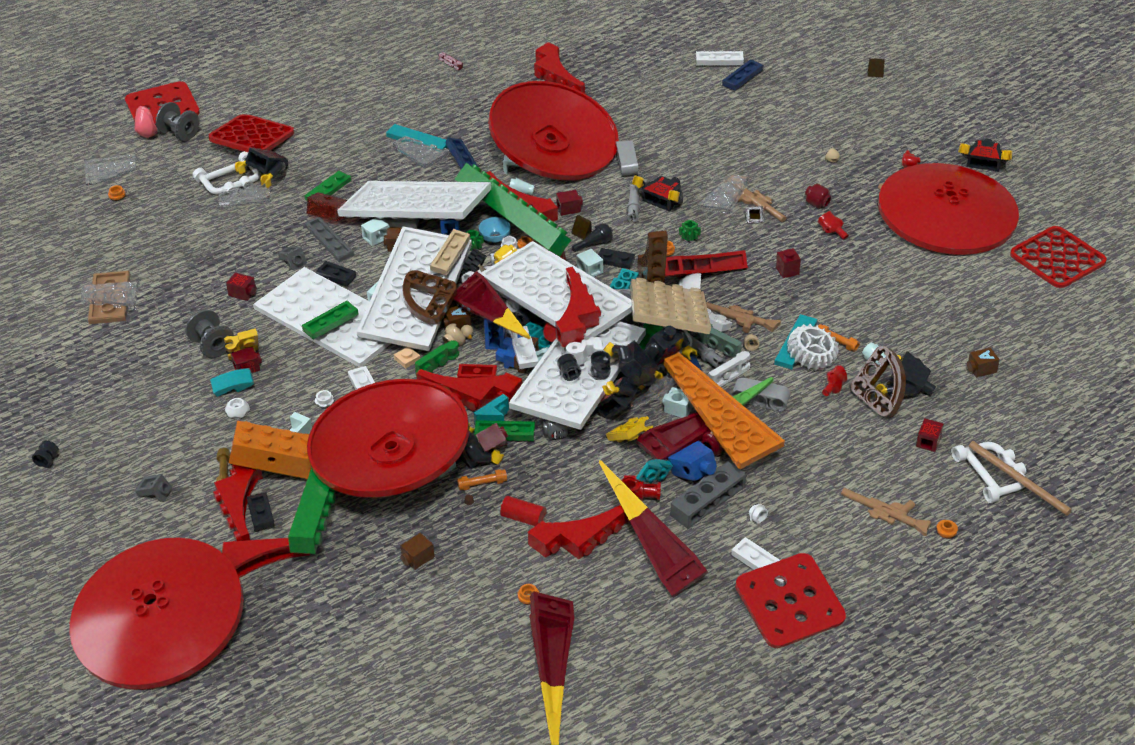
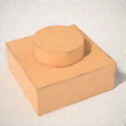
M406 347L394 354V359L406 369L415 364L420 359V355L411 347Z

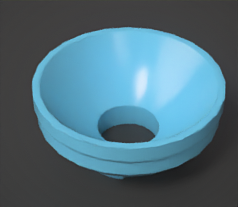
M499 217L485 219L479 225L480 236H483L484 240L492 243L502 241L504 237L509 236L511 230L510 223L506 219Z

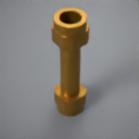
M228 448L218 449L216 459L219 461V476L216 478V481L229 477L228 461L230 451Z

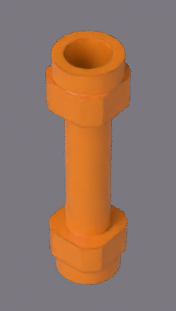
M818 325L820 329L825 328V332H831V337H835L836 342L845 345L847 350L855 352L859 348L860 342L853 337L848 339L830 331L826 325Z
M505 469L495 470L494 474L473 478L462 476L457 478L459 490H470L469 486L497 481V484L506 482L507 474Z

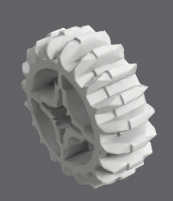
M803 324L801 327H797L790 334L787 342V351L790 353V357L795 358V363H801V367L807 366L808 370L813 368L815 371L817 369L823 371L824 368H829L835 362L839 349L838 343L835 342V337H831V332H825V328H818V325L813 327L811 324L808 326Z

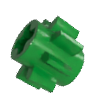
M687 220L682 223V227H679V235H682V239L686 241H693L698 239V235H701V228L698 227V223L695 221Z
M476 230L467 231L466 233L470 234V240H472L470 251L474 248L477 250L482 248V243H484L483 236H480Z

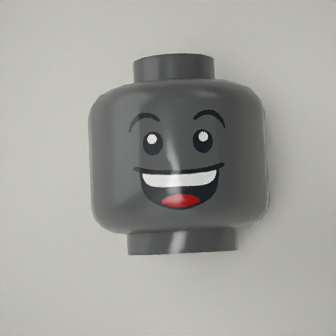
M546 419L542 421L544 436H548L550 440L566 438L568 431L572 430L570 426Z

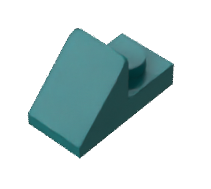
M502 394L475 411L474 424H476V420L504 421V415L509 411V398Z

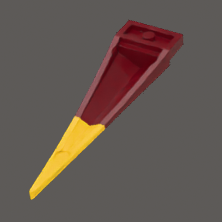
M478 271L457 288V294L453 300L463 309L527 339H531L490 283Z
M599 460L600 466L632 524L658 577L672 597L677 596L708 574V571L698 557Z
M533 591L530 596L531 614L529 618L550 741L551 745H559L564 683L575 619L573 601Z

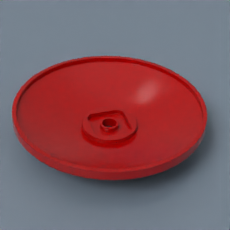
M527 81L512 85L495 98L489 112V130L498 148L514 163L540 176L558 180L589 178L607 168L617 151V144L615 143L619 141L618 131L608 112L590 96L563 84L548 81Z
M925 163L903 168L886 179L880 189L878 208L881 217L897 235L919 247L946 254H977L995 249L1009 240L1015 232L1019 220L1017 203L1004 186L981 172L953 164Z
M419 379L380 381L363 386L344 395L319 416L308 437V458L317 477L324 484L338 492L358 497L397 495L431 482L456 462L468 441L469 419L461 400L453 392L441 385Z
M163 538L131 547L101 566L80 591L70 617L69 633L73 650L87 671L99 680L112 686L125 689H152L178 682L210 663L232 638L243 610L244 598L240 578L231 561L221 551L202 541L188 538ZM150 599H156L154 603L147 604Z

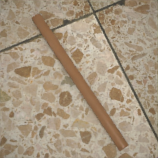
M975 441L969 444L970 449L1066 516L1071 513L1072 509Z

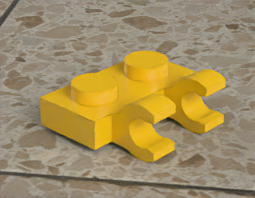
M256 328L239 332L237 336H227L224 338L225 343H233L225 345V349L228 352H235L251 346L255 352L259 349ZM228 354L229 360H232L231 354Z
M648 416L640 417L639 419L638 417L630 418L625 424L619 425L606 433L609 441H632L639 437L638 434L640 432H646L653 428V426L645 427L644 423L649 419Z

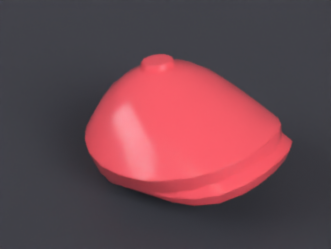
M139 106L135 116V131L144 138H150L157 133V127L150 110L144 106Z

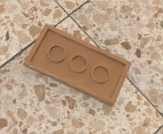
M130 271L93 274L88 315L89 324L126 321Z

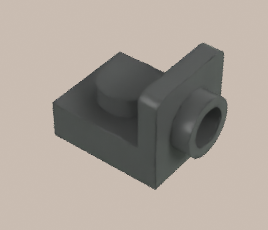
M292 245L278 252L279 258L286 260L291 270L307 264L301 247Z
M162 474L144 477L135 492L139 497L155 495L160 502H164L170 494L172 486Z

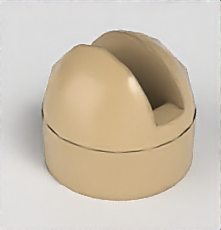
M831 148L827 152L825 159L835 163L839 160L840 154L837 150Z
M751 334L745 337V348L749 351H754L759 347V339L756 335ZM751 339L753 340V343H754V344H752V345H750V342H749V340H751Z

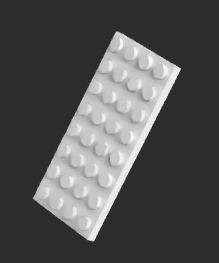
M368 181L337 211L339 216H346V218L376 217L382 219L392 217V219L423 218L428 220L439 218L440 220L450 218L462 220L491 190V182Z
M403 226L357 329V336L429 351L440 323L431 325L411 314L403 298L404 278L408 272L417 270L457 283L464 261L472 246V240H469L446 276L430 271V265L449 235ZM429 282V283L427 284V286H430V287L436 285V283H434V282ZM411 288L413 300L421 308L426 309L434 295ZM438 300L436 303L441 305L444 304L445 301Z
M534 241L480 273L494 289L555 326V321L560 320L570 301L571 293L566 283V268L573 266L576 273L580 274L582 283L586 284L589 295L592 294L595 305L599 306L601 310L599 325L586 328L584 340L597 336L632 312L631 299Z
M305 267L253 304L255 310L358 367H363L392 344L357 336V329L370 301ZM346 300L358 309L359 315L314 340L302 331L304 323Z
M618 321L595 337H600L603 349L609 342L614 345L626 346L635 340L639 344L646 335V329ZM556 338L510 400L509 409L581 430L605 395L602 386L607 385L606 383L609 381L614 382L620 373L619 360L610 364L611 372L608 377L596 378L591 373L592 364L591 355H589L586 362L579 365L581 375L573 381H567L563 378L557 366L560 356L567 354L566 347L562 348Z

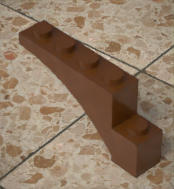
M666 230L648 232L645 254L638 255L637 268L639 276L646 279L647 282L661 281L665 283L668 242Z

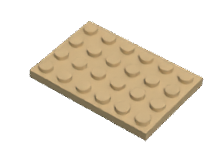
M643 278L631 279L630 290L633 321L665 327L673 326L676 329L710 334L711 323L704 292L701 289L695 287L686 289L678 284L669 286L661 281L651 283Z

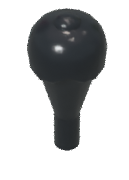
M605 223L595 226V230L584 240L573 245L572 250L577 252L587 246L608 243L613 237V229Z

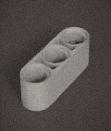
M633 140L616 141V153L621 176L638 175V162Z
M739 378L735 383L731 396L733 397L762 381ZM771 383L746 404L760 405V407L784 411L791 392L785 386Z

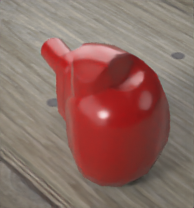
M906 150L902 157L903 167L906 168L920 164L921 158Z

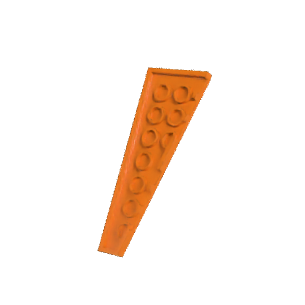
M680 352L664 359L665 368L739 469L784 447L785 440Z

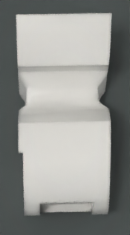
M590 337L588 340H582L581 343H569L566 346L567 354L574 355L578 365H582L586 362L589 355L596 351H603L600 337Z

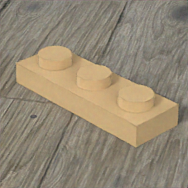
M453 229L431 263L430 271L447 276L469 242L470 234Z

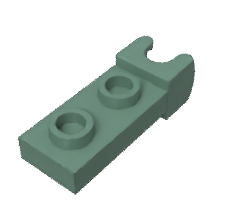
M712 324L710 334L697 332L698 335L694 337L702 344H708L711 348H716L733 358L742 349V342L713 328Z

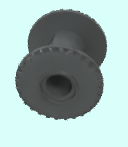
M167 102L162 105L156 114L155 124L157 129L162 133L172 130L179 141L186 142L190 140L198 131L200 124L198 115L190 110L181 114L180 108L176 103Z
M201 310L191 316L187 322L186 335L191 341L200 342V351L205 357L215 358L222 356L228 352L225 349V345L233 344L231 342L225 343L224 338L234 336L233 331L227 326H219L220 319L214 311Z

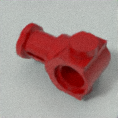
M624 475L621 481L641 501L644 498L660 500L661 482L647 484L637 480L636 476Z

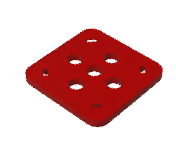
M183 81L149 88L125 96V102L134 122L136 110L139 106L150 108L154 123H156V114L162 107L159 105L166 104L167 102L176 103L180 108L181 114L189 110L194 111L197 115L200 113L191 91Z
M242 114L209 134V141L245 152L249 151V147L271 150L294 135V128L256 116Z
M1052 226L1014 246L1010 251V256L1056 288H1065L1104 266L1107 260L1104 254L1060 226ZM1057 231V232H1060V233H1062V234H1061L1060 236H1058V235H1054V233H1052V232ZM1044 236H1047L1050 238V243L1045 241L1040 242L1038 240ZM1068 237L1077 244H1065V238ZM1033 242L1038 245L1037 249L1026 248L1027 245ZM1040 246H1047L1049 249H1043ZM1052 246L1064 247L1063 252L1059 250L1053 251ZM1081 246L1090 253H1079L1078 247ZM1066 248H1073L1075 251H1068ZM1021 249V252L1026 254H1023L1021 258L1015 252ZM1040 252L1044 254L1050 253L1051 258L1039 257ZM1029 253H1035L1036 256H1030ZM1054 255H1060L1063 258H1056ZM1066 255H1070V256L1076 255V256H1077V259H1076V260H1072V259L1067 260V259H1065V257H1066ZM1094 256H1096L1102 261L1095 264V261L1091 259H1093ZM1080 257H1086L1088 260H1082ZM1026 260H1038V266L1035 267ZM1053 261L1065 263L1064 268L1060 266L1054 267ZM1041 262H1048L1050 265H1043ZM1079 263L1083 265L1089 264L1091 267L1083 271L1079 268ZM1067 264H1074L1076 267H1069ZM1039 269H1051L1052 275L1048 276ZM1055 271H1061V272H1063L1064 274L1055 273ZM1067 271H1077L1079 273L1072 278L1066 275ZM1063 278L1065 282L1060 283L1055 281V279Z
M799 553L741 574L736 579V590L770 647H785L840 626L846 619V612L813 557L807 553ZM798 565L805 566L806 570L798 567ZM776 579H783L786 585L781 587L776 585L774 581ZM804 590H813L815 592V596H806L804 594ZM792 596L796 599V603L789 604L784 598ZM772 603L777 607V610L769 611L765 605ZM803 614L807 620L800 622L795 618V615Z

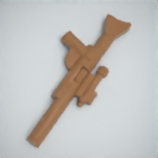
M737 177L728 182V188L742 193L732 197L735 203L742 201L745 204L763 206V212L767 211L781 222L786 220V216L769 205L772 204V199L768 196L765 197L758 190L752 193L741 185Z
M706 302L707 308L711 311L736 320L737 324L743 326L742 330L745 333L750 331L753 324L764 326L771 332H774L781 324L780 320H766L753 316L754 312L752 310L741 309L740 306L733 305L726 308Z
M843 488L841 495L873 509H868L867 511L870 517L880 518L891 525L895 523L896 519L914 527L923 536H927V530L930 527L931 521L916 520L907 516L908 512L915 507V503L912 500H909L905 505L897 502L889 505L873 497L869 499L847 488Z

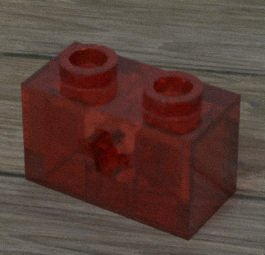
M317 192L307 197L306 214L337 222L346 217L339 216L337 210L347 200Z

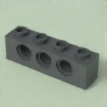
M729 461L717 467L714 474L705 476L695 486L688 488L681 496L673 499L670 505V516L689 529L745 488L746 473Z

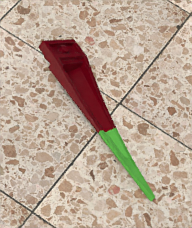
M773 377L733 396V398L742 405H745L774 381ZM696 412L650 428L636 438V443L653 459L668 461L669 456L699 441L704 433L710 429L699 413Z

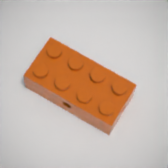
M237 420L229 464L308 479L311 470L307 453L309 434Z

